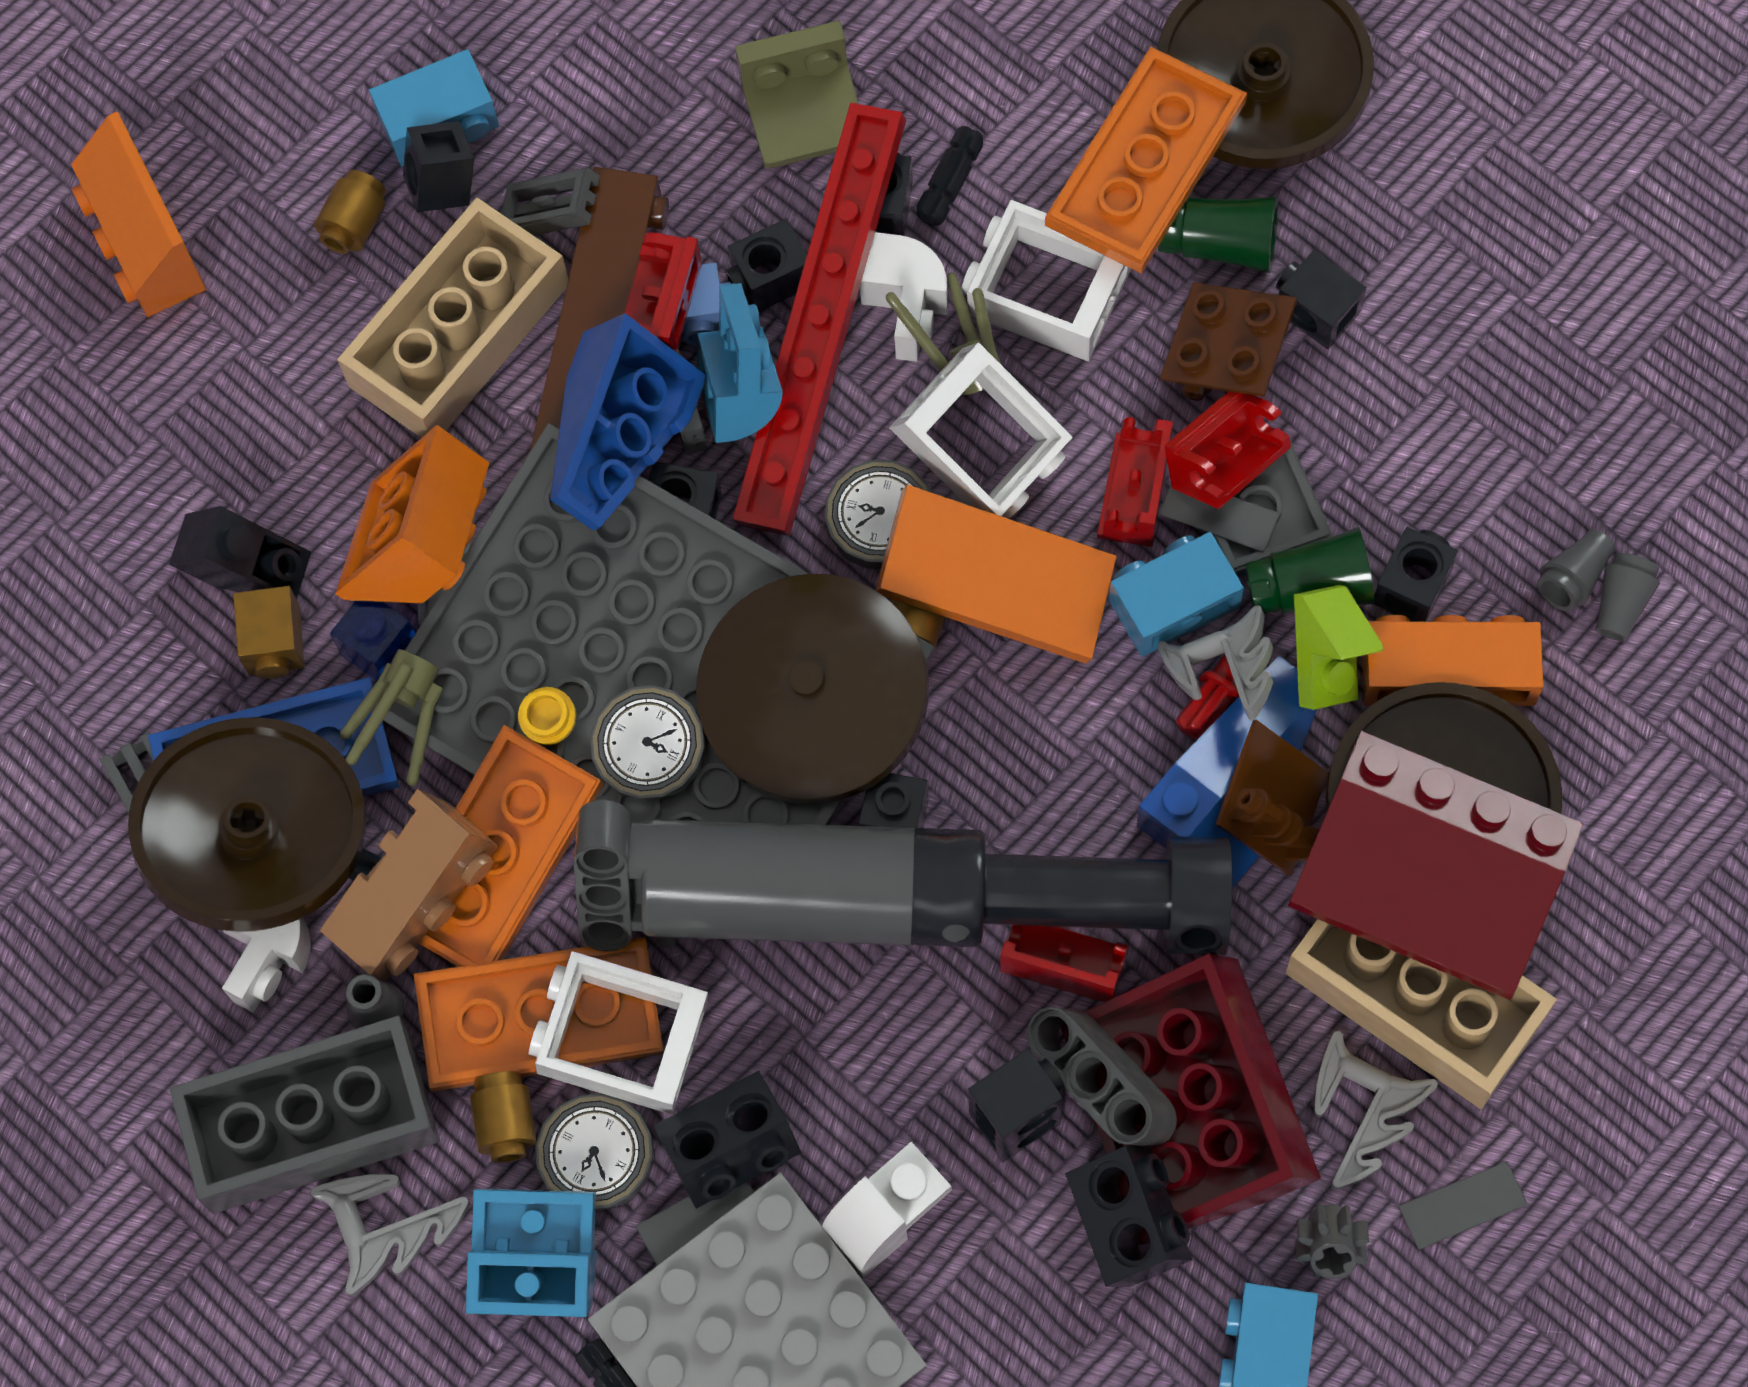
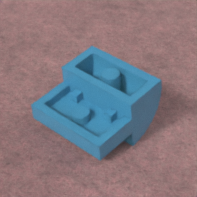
M741 283L719 285V331L697 333V369L706 375L701 393L716 443L743 439L762 429L776 414L783 394L763 327H760L756 304L748 305Z
M475 1189L473 1191L472 1250L468 1252L466 1314L587 1317L592 1306L596 1276L597 1250H594L596 1192Z

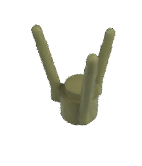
M953 272L948 273L946 277L966 339V343L950 351L952 358L962 348L979 342L1001 364L995 350L982 289L975 288L972 291L980 339H978L957 275ZM893 292L887 293L886 301L941 372L949 362L896 294ZM974 380L962 395L973 394L984 390V388Z
M398 649L392 663L386 664L379 680L340 732V737L343 740L349 739L375 707L346 757V762L349 765L357 763L394 701L406 707L414 708L417 701L421 700L423 702L407 776V783L410 786H415L418 783L434 707L443 691L442 687L433 683L439 671L435 665L410 652Z

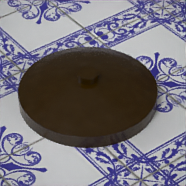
M1181 0L1169 15L1161 32L1157 50L1247 93L1245 105L1213 157L1233 165L1248 168L1273 169L1294 166L1312 160L1336 146L1350 133L1359 121L1369 98L1374 73L1373 48L1369 34L1360 16L1347 0Z
M829 574L795 575L776 580L754 590L733 606L718 623L705 646L700 660L696 686L697 707L704 732L712 748L729 770L745 784L769 797L799 804L830 803L852 797L873 787L887 777L907 756L921 731L926 716L929 699L928 670L922 648L911 625L903 614L879 592L860 582L841 576Z
M1436 682L1410 686L1395 691L1371 705L1354 721L1342 738L1333 757L1326 785V809L1328 810L1360 732L1363 731L1562 814V787L1557 764L1548 744L1535 725L1522 712L1502 698L1485 690L1458 683Z
M259 717L236 718L198 728L173 742L155 758L142 775L133 794L129 810L128 831L134 861L141 878L154 896L167 908L179 916L205 927L225 931L246 932L271 929L294 922L314 912L330 900L346 883L357 865L364 845L366 818L363 795L356 775L346 762V759L329 742L314 732L289 722Z

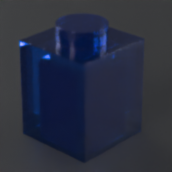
M355 601L332 629L330 635L341 657L378 681L386 664L392 663L398 649L405 651L415 632L409 619L384 602Z

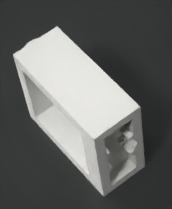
M1010 200L1003 217L995 215L988 226L983 243L987 250L981 263L973 261L965 275L962 291L967 293V306L970 315L976 318L972 291L975 288H980L984 294L990 324L1089 362L1131 268L1046 227L1045 216L1047 213ZM1017 241L1097 270L1073 324L993 293Z
M979 342L962 348L889 427L966 505L1005 518L1013 516L1026 503L1029 495L1025 490L1037 476L1044 479L1058 468L1066 457L1061 450L1073 438ZM974 380L1036 441L989 495L926 433Z
M572 951L567 967L558 964L555 967L547 993V999L554 1000L555 1004L549 1022L538 1021L530 1043L528 1054L537 1057L535 1062L537 1074L673 1115L708 1004V992ZM583 981L677 1009L653 1087L558 1059Z

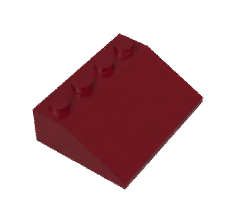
M1361 731L1288 907L1511 1001L1564 877L1583 823Z
M1212 953L1206 954L1085 1011V1013L1094 1018L1159 1088L1175 1108L1177 1123L1173 1135L1164 1144L1151 1148L1153 1153L1161 1159L1167 1170L1169 1184L1166 1189L1174 1210L1178 1211L1183 1217L1188 1229L1269 1202L1321 1179L1238 959ZM1064 1023L1061 1026V1030L1067 1043L1069 1029L1067 1024ZM1104 1064L1100 1065L1096 1072L1095 1079L1099 1090L1104 1087L1107 1081V1069ZM1142 1105L1138 1107L1134 1115V1125L1138 1133L1146 1123V1112ZM1095 1121L1106 1154L1124 1146H1136L1116 1142ZM1125 1172L1122 1173L1118 1180V1188L1124 1200L1130 1187L1129 1179ZM1145 1228L1138 1237V1244L1141 1245L1150 1243V1237Z

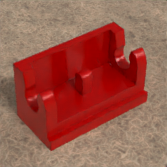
M650 232L644 236L639 254V263L624 313L677 353L702 265L698 239L688 236L681 238Z
M1227 392L1164 445L1172 489L1220 509L1291 448L1289 435L1278 428L1270 427L1263 419L1265 417L1267 420L1274 421L1282 414L1281 411L1273 403L1257 396Z
M1128 417L1122 422L1121 432L1115 435L1097 538L1152 547L1167 468L1164 445L1171 440L1173 421L1157 419L1153 425V430L1145 431L1136 428L1135 419Z
M1012 925L1008 941L1005 940L1000 954V972L1106 1002L1115 997L1129 948L1128 944L1121 942L1114 944L1060 927Z

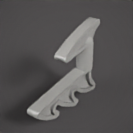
M1254 606L1239 622L1223 631L1214 632L1182 646L1170 645L1165 641H1160L1157 644L1158 651L1168 672L1178 686L1194 700H1199L1202 697V693L1192 665L1223 653L1226 655L1243 708L1249 720L1257 718L1268 699L1273 680L1270 673L1264 670L1271 658L1273 645L1269 637H1263L1260 640L1263 634L1265 619L1261 606Z
M1335 1031L1332 1034L1321 1063L1315 1087V1117L1321 1118L1324 1115L1342 1077L1375 1092L1376 1095L1332 1181L1331 1186L1335 1190L1356 1184L1381 1168V1159L1363 1160L1362 1157L1376 1153L1402 1140L1412 1133L1414 1124L1411 1121L1400 1125H1386L1384 1122L1402 1116L1418 1107L1436 1090L1438 1085L1435 1079L1411 1081L1390 1075L1353 1056L1345 1046L1341 1031Z
M368 1174L344 1178L313 1187L310 1192L315 1200L325 1202L334 1212L347 1247L350 1272L346 1284V1293L350 1297L356 1296L378 1276L387 1264L396 1246H399L392 1271L397 1276L402 1275L413 1263L435 1226H437L433 1241L436 1246H443L457 1230L468 1211L470 1203L467 1198H457L378 1230L366 1233L356 1204L397 1188L401 1183L397 1175Z

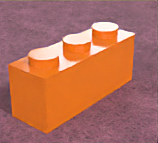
M1386 615L1377 618L1376 621H1368L1382 642L1383 651L1362 656L1364 705H1373L1383 697L1410 686L1436 682L1473 686L1490 692L1513 706H1536L1543 689L1540 622H1525L1524 618L1515 615L1498 616L1491 619L1490 622H1467L1465 617L1459 615L1440 616L1435 618L1433 622H1410L1408 617L1402 615Z

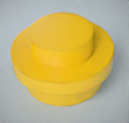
M541 687L533 690L523 699L518 711V721L521 730L530 740L542 745H553L563 741L572 732L576 723V709L570 697L563 691L554 687Z

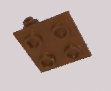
M1193 282L1160 380L1181 384L1183 386V396L1195 401L1202 400L1204 394L1210 393L1212 389L1265 397L1297 303V298Z
M1253 720L1215 825L1286 875L1292 876L1297 861L1307 860L1319 829L1309 826L1329 772L1258 720Z

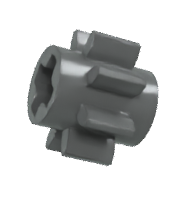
M1320 1204L1311 1212L1308 1220L1298 1218L1296 1221L1298 1237L1295 1240L1297 1262H1308L1311 1260L1315 1277L1322 1276L1330 1279L1347 1278V1275L1354 1270L1356 1263L1366 1264L1368 1262L1366 1244L1369 1243L1368 1223L1366 1220L1353 1222L1350 1206L1345 1205L1342 1207L1333 1204L1322 1206Z

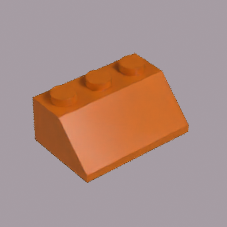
M118 111L108 115L71 164L80 182L79 185L72 187L71 190L85 218L96 214L101 224V227L93 230L92 233L106 260L117 257L123 270L113 275L127 303L129 304L138 299L148 318L205 291L206 288Z
M436 425L371 481L335 594L343 600L424 603L441 588L445 591L452 588L465 569L462 557L466 545L470 542L476 530V525L472 522L475 511L487 492V488L483 484L490 462L440 426Z

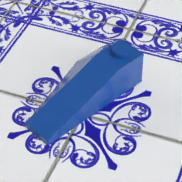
M626 313L583 332L566 377L550 500L591 530L599 529L633 490L635 480L647 466L654 464L664 453L662 448L673 435L681 432L691 421L706 379V375Z
M1279 655L1264 670L1270 673L1273 685L1266 703L1254 720L1264 724L1301 752L1317 709L1312 710L1299 707L1297 668ZM1240 696L1175 762L1139 805L1137 827L1165 849L1169 836L1229 838L1232 856V890L1260 858L1258 854L1215 825L1253 721L1248 719Z

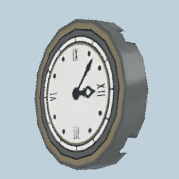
M870 460L852 466L835 480L826 498L825 525L832 542L848 561L867 569H881L902 489L908 484L931 492L928 483L914 469L893 460Z
M655 685L631 687L612 697L598 713L590 735L592 760L601 778L622 796L642 802L657 801V799L666 798L669 795L673 796L685 790L700 772L707 751L704 729L694 707L677 692Z
M602 1093L579 1095L559 1105L543 1123L535 1145L537 1169L548 1191L596 1192L595 1213L611 1210L616 1206L619 1208L632 1201L647 1184L654 1164L652 1135L641 1114L626 1101Z

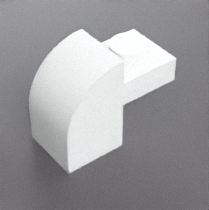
M875 232L860 284L861 304L892 308L886 301V295L889 292H893L931 339L934 314L947 315L948 312L947 278L940 259L928 246L916 239ZM897 317L894 335L896 359L918 362L920 345L899 317Z
M304 918L266 930L246 932L222 930L229 936L247 944L246 949L222 989L233 1003L254 1013L261 1000L266 1002L275 993L282 977V971L279 970L282 964L301 973L304 972L307 966L311 940Z
M910 1142L869 1179L866 1176L862 1178L831 1210L824 1220L822 1228L851 1266L862 1278H865L908 1240L907 1230L949 1194L952 1188L920 1150Z

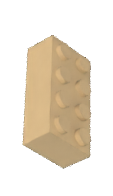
M476 197L337 359L348 387L421 438L436 425L446 431L565 291L568 284V275L563 256Z
M1319 919L1316 920L1291 954L1286 970V975L1481 1110L1543 1024L1557 1001L1555 997L1523 975L1510 1001Z

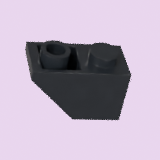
M222 506L185 514L169 565L213 587L234 592L290 586L297 599L311 551Z

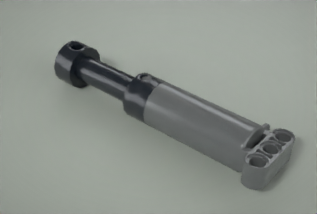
M608 800L589 802L580 809L578 815L573 865L579 936L585 945L600 951H617L625 948L631 941L632 931H643L647 936L658 937V943L665 948L674 946L676 938L978 947L982 943L984 924L1163 930L1165 954L1206 955L1212 953L1226 955L1229 945L1232 909V856L1229 838L1169 836L1165 859L986 854V838L981 830L657 819L650 820L647 824H632L630 811L623 805Z

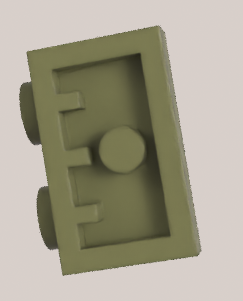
M840 20L735 46L739 78L764 167L771 169L835 153L850 102L859 104L847 65L846 42Z

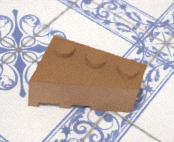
M418 788L408 801V804L416 811L399 836L393 830L386 833L378 845L386 852L385 855L367 876L364 873L357 875L320 929V932L369 975L385 980L391 974L393 976L400 975L411 965L418 954V949L415 948L417 943L429 929L434 932L448 921L456 908V905L453 903L454 899L467 884L472 887L484 878L494 862L490 857L499 847L451 804Z

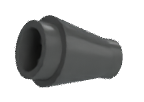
M1591 529L1580 540L1544 564L1540 569L1541 577L1537 580V588L1541 596L1550 605L1562 611H1571L1575 606L1584 605L1592 593L1608 559L1615 552L1612 540L1603 532Z
M1616 553L1612 564L1605 565L1599 619L1595 628L1597 633L1617 641H1628L1632 628L1660 585V581L1656 579L1659 567L1655 563L1636 555Z
M367 974L358 975L349 982L346 989V1009L348 1019L355 1029L398 1015L402 1018L404 999L400 990L394 984ZM375 994L371 1001L365 1003L366 998Z

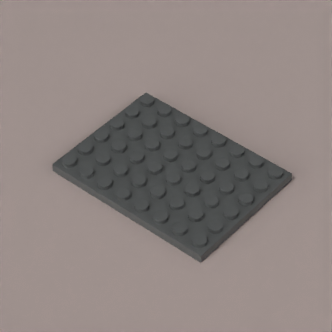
M548 423L462 559L465 563V569L461 577L452 588L441 592L405 651L423 658L439 669L433 683L442 687L443 691L434 707L426 747L470 774L475 775L503 725L527 737L521 730L518 721V711L523 699L535 689L554 687L566 693L574 703L576 723L570 735L563 741L553 745H539L604 781L592 760L590 735L598 713L609 700L631 687L655 685L677 692L694 707L699 716L696 695L699 664L705 646L721 619L733 606L754 590L782 578L808 573L641 476L635 480L633 490L599 529L591 530L550 500L560 429ZM917 637L926 665H928L936 652L935 647ZM418 700L414 708L406 707L394 701L383 721L415 739L423 701ZM707 736V751L701 770L685 790L673 796L669 795L666 798L657 799V801L642 802L622 796L605 782L595 800L614 801L623 805L630 811L632 824H647L650 820L657 819L830 825L845 801L843 799L830 803L799 804L782 801L758 792L741 781L729 770L712 748ZM748 940L755 945L759 942V940Z

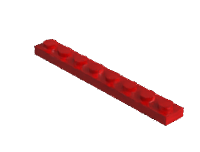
M850 102L775 366L783 391L781 404L774 417L756 433L732 518L737 525L790 536L906 124V118L902 112Z

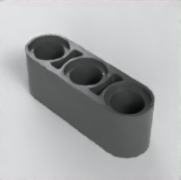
M1056 1007L1043 1008L1033 1015L1028 1023L1026 1034L1028 1045L1040 1061L1044 1058L1050 1061L1063 1080L1065 1088L1113 1140L1126 1145L1155 1147L1164 1144L1171 1138L1177 1123L1176 1111L1172 1103L1094 1018L1085 1012ZM1066 1023L1069 1029V1037L1066 1045L1061 1048L1058 1042V1033L1061 1026ZM1104 1064L1107 1069V1081L1104 1087L1099 1090L1096 1085V1072L1100 1065ZM1142 1105L1146 1112V1123L1138 1133L1134 1125V1115L1138 1107Z

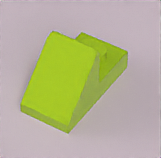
M1336 585L1294 594L1299 707L1316 710L1358 700L1356 657L1383 651L1382 642L1346 586Z

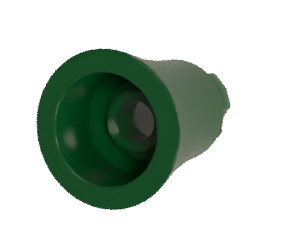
M1278 196L1254 199H1204L1189 197L1158 246V251L1171 254L1182 253L1183 258L1213 260L1271 273L1277 236Z
M1359 527L1329 539L1270 553L1271 558H1263L1262 560L1245 563L1253 607L1256 605L1261 606L1264 613L1277 612L1280 609L1282 614L1295 612L1294 594L1336 585L1346 586L1358 605H1373L1375 603L1367 552Z

